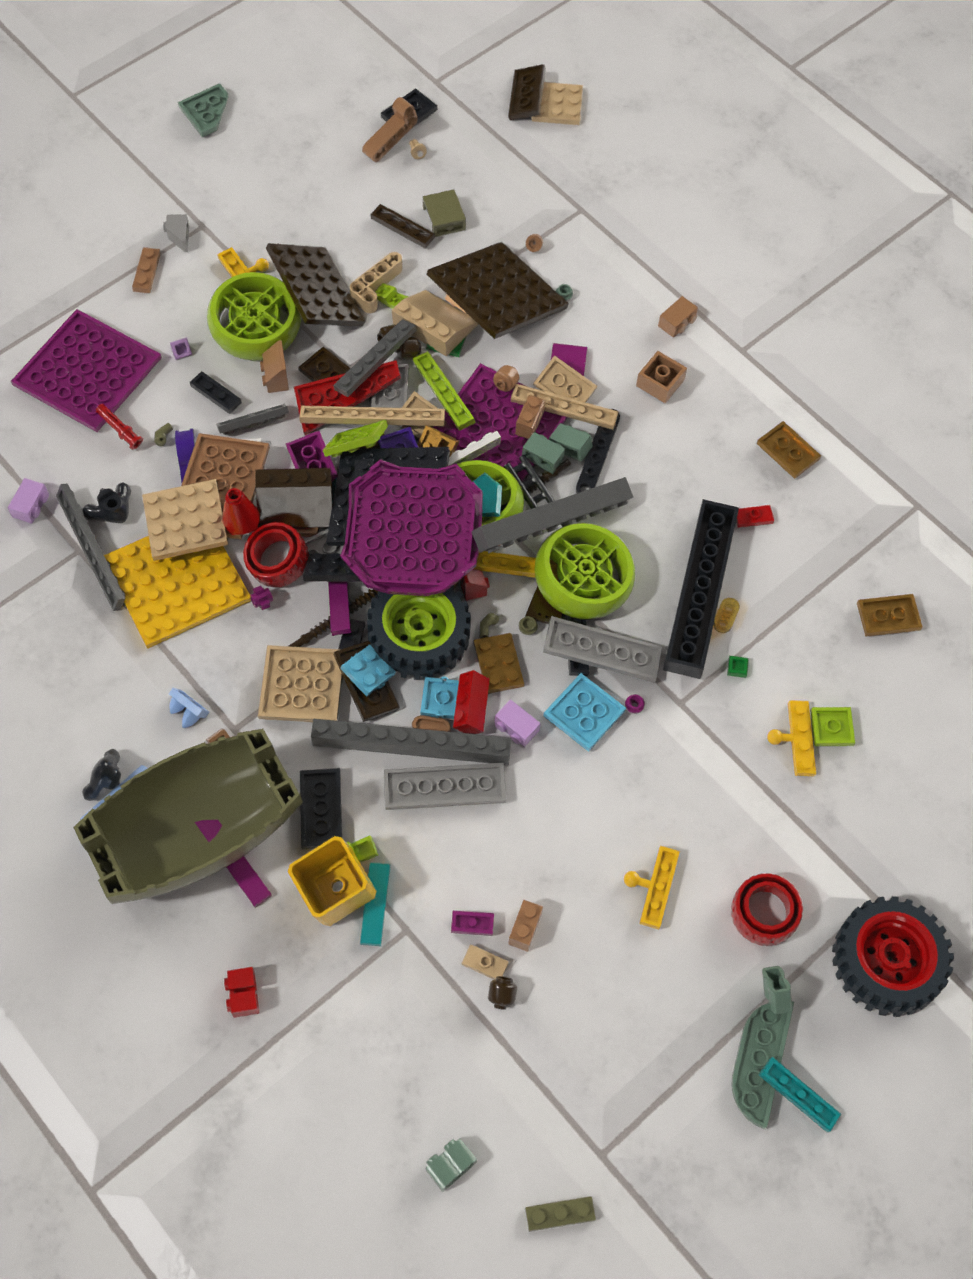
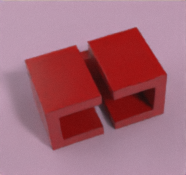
M253 967L228 970V978H224L225 990L230 992V999H226L227 1011L231 1012L234 1018L259 1014L256 977Z

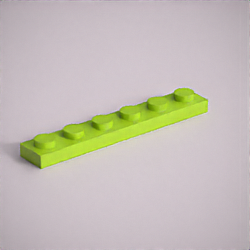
M427 351L413 358L415 366L459 431L474 424V417L430 353Z

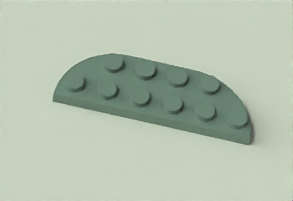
M769 1002L757 1008L749 1016L743 1027L731 1083L733 1097L741 1113L754 1125L765 1130L768 1126L775 1089L762 1079L759 1073L771 1057L775 1058L779 1063L782 1062L792 1011L784 1014H775L770 1009Z

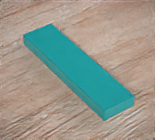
M369 864L368 877L377 892L375 898L364 906L360 945L381 947L390 864Z
M769 1058L759 1073L762 1079L827 1133L831 1132L841 1113L775 1058Z

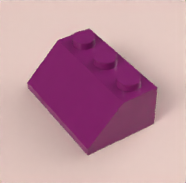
M320 431L286 443L295 469L331 468L332 482L336 479L338 474L331 457H325L323 449L326 445Z

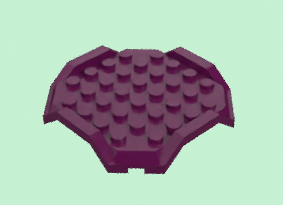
M379 460L369 468L370 470L362 477H357L349 484L348 520L345 544L340 556L367 588L387 594L430 596L445 592L476 567L479 550L471 531L482 525L483 492L466 476L465 472L457 464L440 469L400 467Z

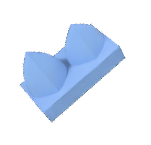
M172 688L169 692V695L172 696L169 705L171 714L178 713L186 707L182 718V728L192 726L200 717L206 718L209 714L207 709L181 689Z

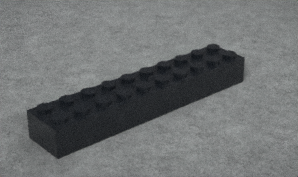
M705 499L702 500L665 658L664 671L701 679L739 507Z

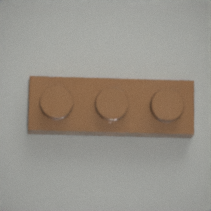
M143 247L132 285L133 292H151L161 255L160 249Z

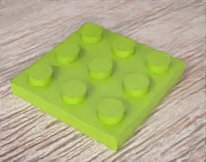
M386 419L336 433L323 449L325 457L330 455L337 457L344 451H349L350 453L357 451L362 446L369 448L376 445V442L388 427Z

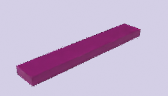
M218 819L195 822L208 842L217 835L222 827ZM244 856L226 867L254 907H257L272 896Z

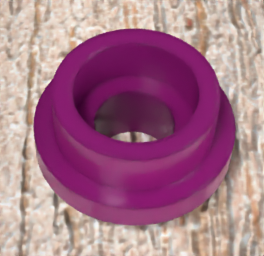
M634 694L627 697L625 707L630 713H640L644 709L645 702L641 696ZM632 703H637L638 706H637V707H634V706H632L631 704H632Z

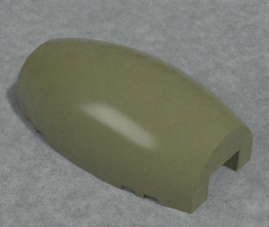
M264 729L237 733V736L230 738L220 737L218 741L209 744L204 742L161 760L122 784L120 790L112 796L108 795L105 797V802L95 810L92 808L73 827L81 845L93 862L100 877L98 881L111 904L137 901L169 893L219 872L264 842L303 803L301 796L278 759ZM218 819L222 827L217 835L208 842L195 822Z

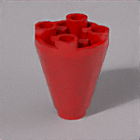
M232 488L227 491L222 521L231 535H244L257 530L260 522V514L257 507L241 490Z

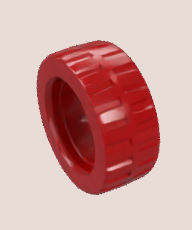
M278 522L265 524L255 530L249 536L243 551L245 566L251 575L261 584L270 587H283L296 581L303 574L309 556L308 546L298 531L288 524ZM280 541L289 543L288 555L281 563L270 567L261 565V557L270 545Z
M771 873L753 875L748 880H745L737 889L731 904V917L737 931L745 939L761 946L778 945L786 941L796 931L803 916L802 899L794 885L787 879ZM759 892H769L776 895L785 906V920L773 926L758 922L750 912L749 898Z

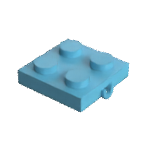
M368 645L358 654L356 653L354 657L352 656L340 668L366 696L370 695L377 688L381 689L386 684L385 682L396 673L391 666L380 658L371 645Z
M445 676L441 677V679L425 677L420 715L454 719L459 680H449Z

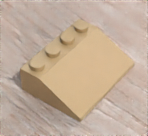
M427 290L403 299L391 310L393 324L397 325L404 319L416 325L417 331L412 336L425 344H429L445 356L478 325L469 315Z

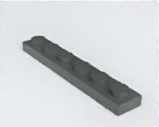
M402 319L333 385L335 391L349 397L417 331L416 325Z

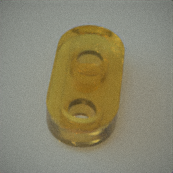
M725 598L721 602L713 625L717 632L727 633L731 630L740 608L736 599Z

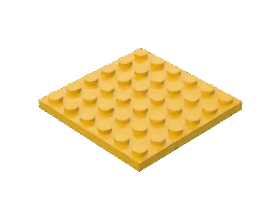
M148 535L104 555L106 561L110 564L113 575L118 580L120 589L125 594L124 604L147 649L251 601L250 594L224 546L154 561Z

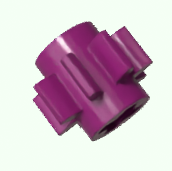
M261 585L253 588L254 592L250 595L254 607H259L262 610L269 608L270 602L273 601L270 590L262 588Z

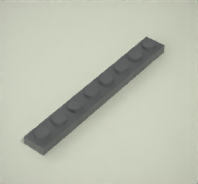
M68 483L60 484L56 497L112 610H120L125 601V594L120 589L118 580L113 575L110 564L106 561L103 550L99 547L95 534L92 533L88 520L84 517L81 506L75 499L74 492L70 489Z

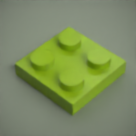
M851 707L811 708L814 746L855 745Z

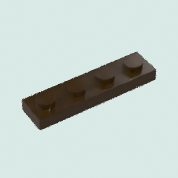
M382 204L371 213L372 220L423 248H426L435 238V233Z

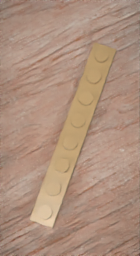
M301 406L299 420L300 423L366 425L386 419L388 425L444 426L445 409Z

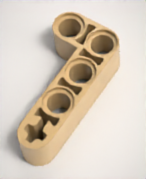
M398 252L389 253L350 284L351 297L364 312L374 313L377 311L378 302L375 291L383 283H389L402 272L401 254Z

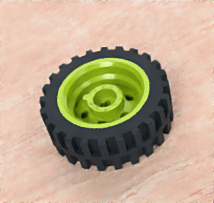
M454 585L443 593L430 596L397 595L378 591V599L373 597L371 608H368V641L380 658L395 671L400 672L402 678L412 675L414 680H420V676L433 678L435 673H439L441 676L445 674L447 667L452 670L456 666L457 659L462 660L464 650L468 648L471 628V613L468 612L467 601L462 602L463 595L460 591L454 592ZM431 615H436L437 619H433ZM401 619L403 623L399 624L397 621Z

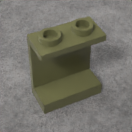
M454 189L422 196L423 210H427L432 222V232L435 233V237L466 230V218Z

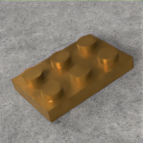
M784 421L757 441V445L794 479L821 458V455Z
M913 594L860 599L857 601L865 637L920 631L923 627Z
M511 633L474 640L481 674L490 679L488 694L524 687V680Z

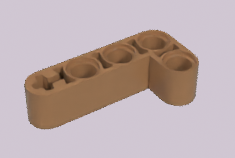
M398 97L393 103L394 115L362 148V152L374 162H378L417 122V114L414 107L402 97Z

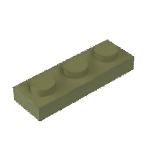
M592 1196L525 1207L529 1232L596 1220Z

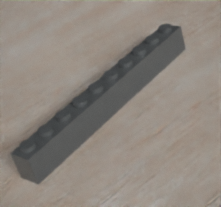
M626 477L480 526L471 532L479 552L487 551L489 554L499 550L498 546L502 545L503 548L513 545L515 540L518 543L528 540L529 535H532L534 538L544 534L543 531L546 529L547 532L558 529V525L564 527L572 524V520L580 522L587 519L586 515H590V517L601 514L600 510H604L605 513L615 509V505L618 508L627 505V500L633 498V494Z
M313 719L311 731L312 746L509 765L511 738L324 719Z

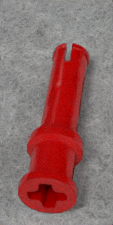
M100 404L96 408L95 412L117 431L121 440L124 439L130 445L131 450H135L141 445L143 438L134 433L131 426L125 425L105 404Z

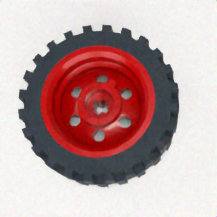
M884 896L878 897L873 903L871 900H868L861 907L853 910L836 934V942L832 948V952L835 953L832 963L833 966H838V971L835 974L837 980L843 979L845 984L842 988L845 993L850 990L854 994L852 1000L855 1003L862 1001L866 1004L864 1009L870 1012L873 1008L878 1009L879 1015L886 1016L888 1012H893V1017H900L903 1013L907 1012V1015H911L918 1009H924L941 993L949 982L947 978L953 971L950 963L954 960V953H949L948 949L952 946L951 939H945L946 929L944 926L939 927L935 921L938 918L934 914L930 917L924 912L926 910L924 906L920 905L917 908L912 905L913 901L906 899L905 902H899V897L892 896L889 901H885ZM881 934L888 935V939L883 940ZM902 940L908 941L909 946ZM867 948H868L873 954H869V953L867 952ZM915 960L916 966H911L909 961ZM881 968V974H875L874 969ZM895 975L899 977L902 981H898Z

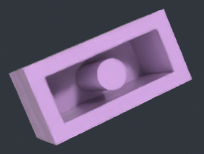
M24 478L8 506L11 516L33 523L35 518L39 516L43 503H46L49 497L45 484Z
M511 699L495 715V726L498 730L509 734L513 742L521 744L523 747L540 731L541 723Z

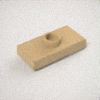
M471 944L462 961L463 966L492 979H496L497 976H503L509 961Z

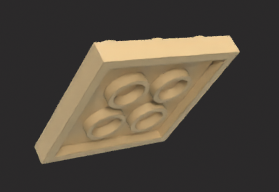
M544 82L540 115L532 116V121L579 125L583 85Z

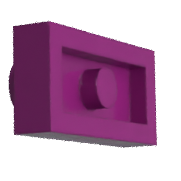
M453 910L451 933L493 936L494 913Z

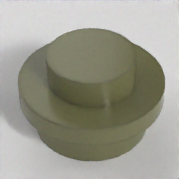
M527 616L520 620L519 630L521 633L532 635L537 631L538 624L534 618Z

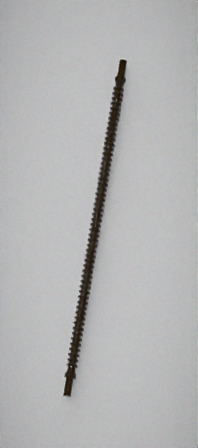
M566 459L560 463L553 474L547 472L542 473V476L539 475L544 485L545 482L548 483L550 481L549 479L558 476V473L571 465L570 460ZM536 484L527 488L529 493L532 494L533 490H537ZM508 503L501 505V512L504 510ZM369 589L368 593L364 592V596L360 595L359 599L355 598V602L351 601L350 613L353 614L354 610L358 611V607L362 608L363 604L367 605V601L371 602L373 597L376 598V595L378 596V591ZM328 616V620L324 619L323 623L319 622V626L315 625L314 629L310 628V632L301 635V638L290 644L289 647H301L304 644H308L314 637L318 638V634L322 635L323 631L327 632V628L331 629L330 616Z

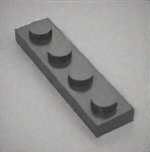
M284 403L220 422L216 425L219 433L227 435L233 433L234 429L237 428L243 430L250 428L251 424L267 423L268 419L274 417L275 419L284 418L285 414H288L289 411Z

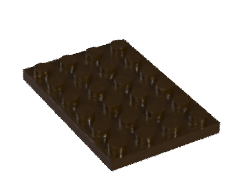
M267 244L266 250L305 324L363 326L366 321L351 297L350 291L326 247Z

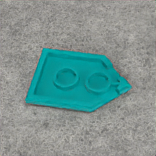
M484 472L472 481L483 492L482 517H500L502 485Z

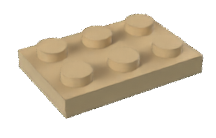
M555 355L533 383L539 390L585 403L597 389V385Z

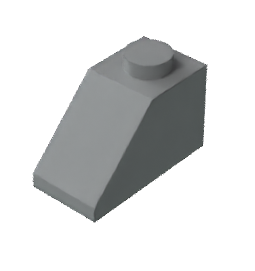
M187 214L167 215L166 222H163L164 232H167L170 241L184 252H188L189 221Z

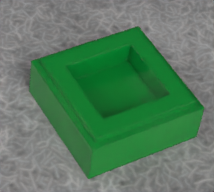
M729 655L727 676L746 678L749 658Z

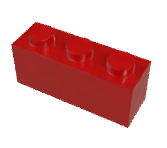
M475 670L462 673L459 676L453 728L466 734H479L484 731L490 679Z

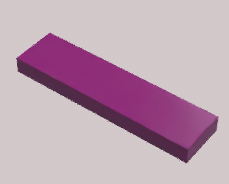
M328 582L332 636L351 633L348 582Z

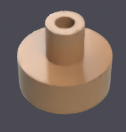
M531 234L526 239V247L531 252H537L543 246V239L538 234Z

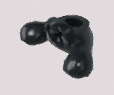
M122 482L116 486L115 491L110 488L100 489L97 496L98 506L94 504L85 505L82 509L84 516L88 519L124 523L129 514L130 486Z
M116 749L106 751L104 757L95 764L91 772L90 783L82 791L85 800L93 801L99 796L103 788L111 790L120 784L121 773L117 767L120 755Z

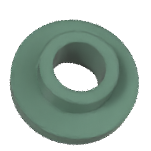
M562 284L556 289V292L565 300H569L573 296V291L567 284Z

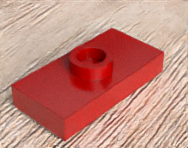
M770 505L739 508L737 528L774 523Z

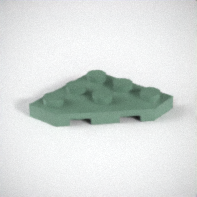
M219 83L179 101L178 106L198 133L204 137L217 131L229 97L227 91Z

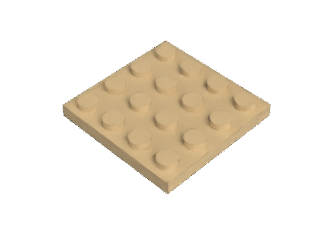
M216 479L142 494L151 553L154 561L228 545L226 529L222 521L223 513Z
M267 645L258 718L313 722V719L337 721L342 673L333 654L339 649Z

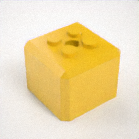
M334 836L291 863L288 868V873L312 916L323 925L331 926L373 900L377 892L352 848L341 837ZM341 881L343 883L342 889L338 892L333 891L334 883Z

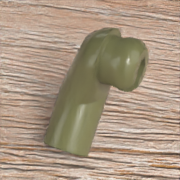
M169 423L155 431L154 442L157 446H164L166 444V435L173 430Z
M489 613L480 621L479 638L489 637V627L499 622L498 615Z

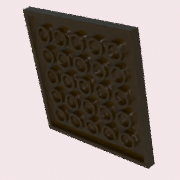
M503 242L430 268L426 274L493 339L565 310L569 304Z

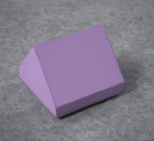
M187 337L170 342L175 359L192 355Z

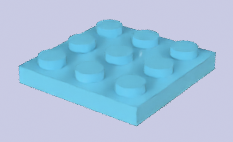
M580 673L550 705L543 716L589 752L626 711V707Z

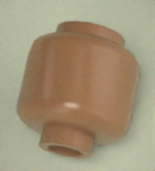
M509 365L502 366L493 377L495 386L504 392L511 391L519 381L518 371Z

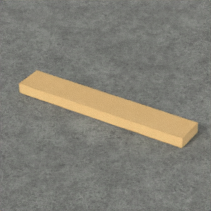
M520 384L515 385L511 396V402L522 405L526 403L528 395L544 399V411L612 430L618 417V411Z

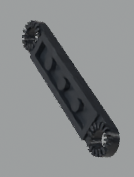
M619 412L613 430L598 426L592 442L593 447L587 455L576 485V493L582 492L580 490L582 486H587L589 489L596 487L620 421Z

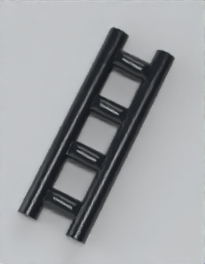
M525 455L519 457L521 463L517 466L512 467L510 463L504 466L518 481L524 499L531 509L538 507L537 503L544 499L547 503L555 501ZM526 469L531 478L522 483L517 473ZM536 484L541 493L532 498L527 488Z

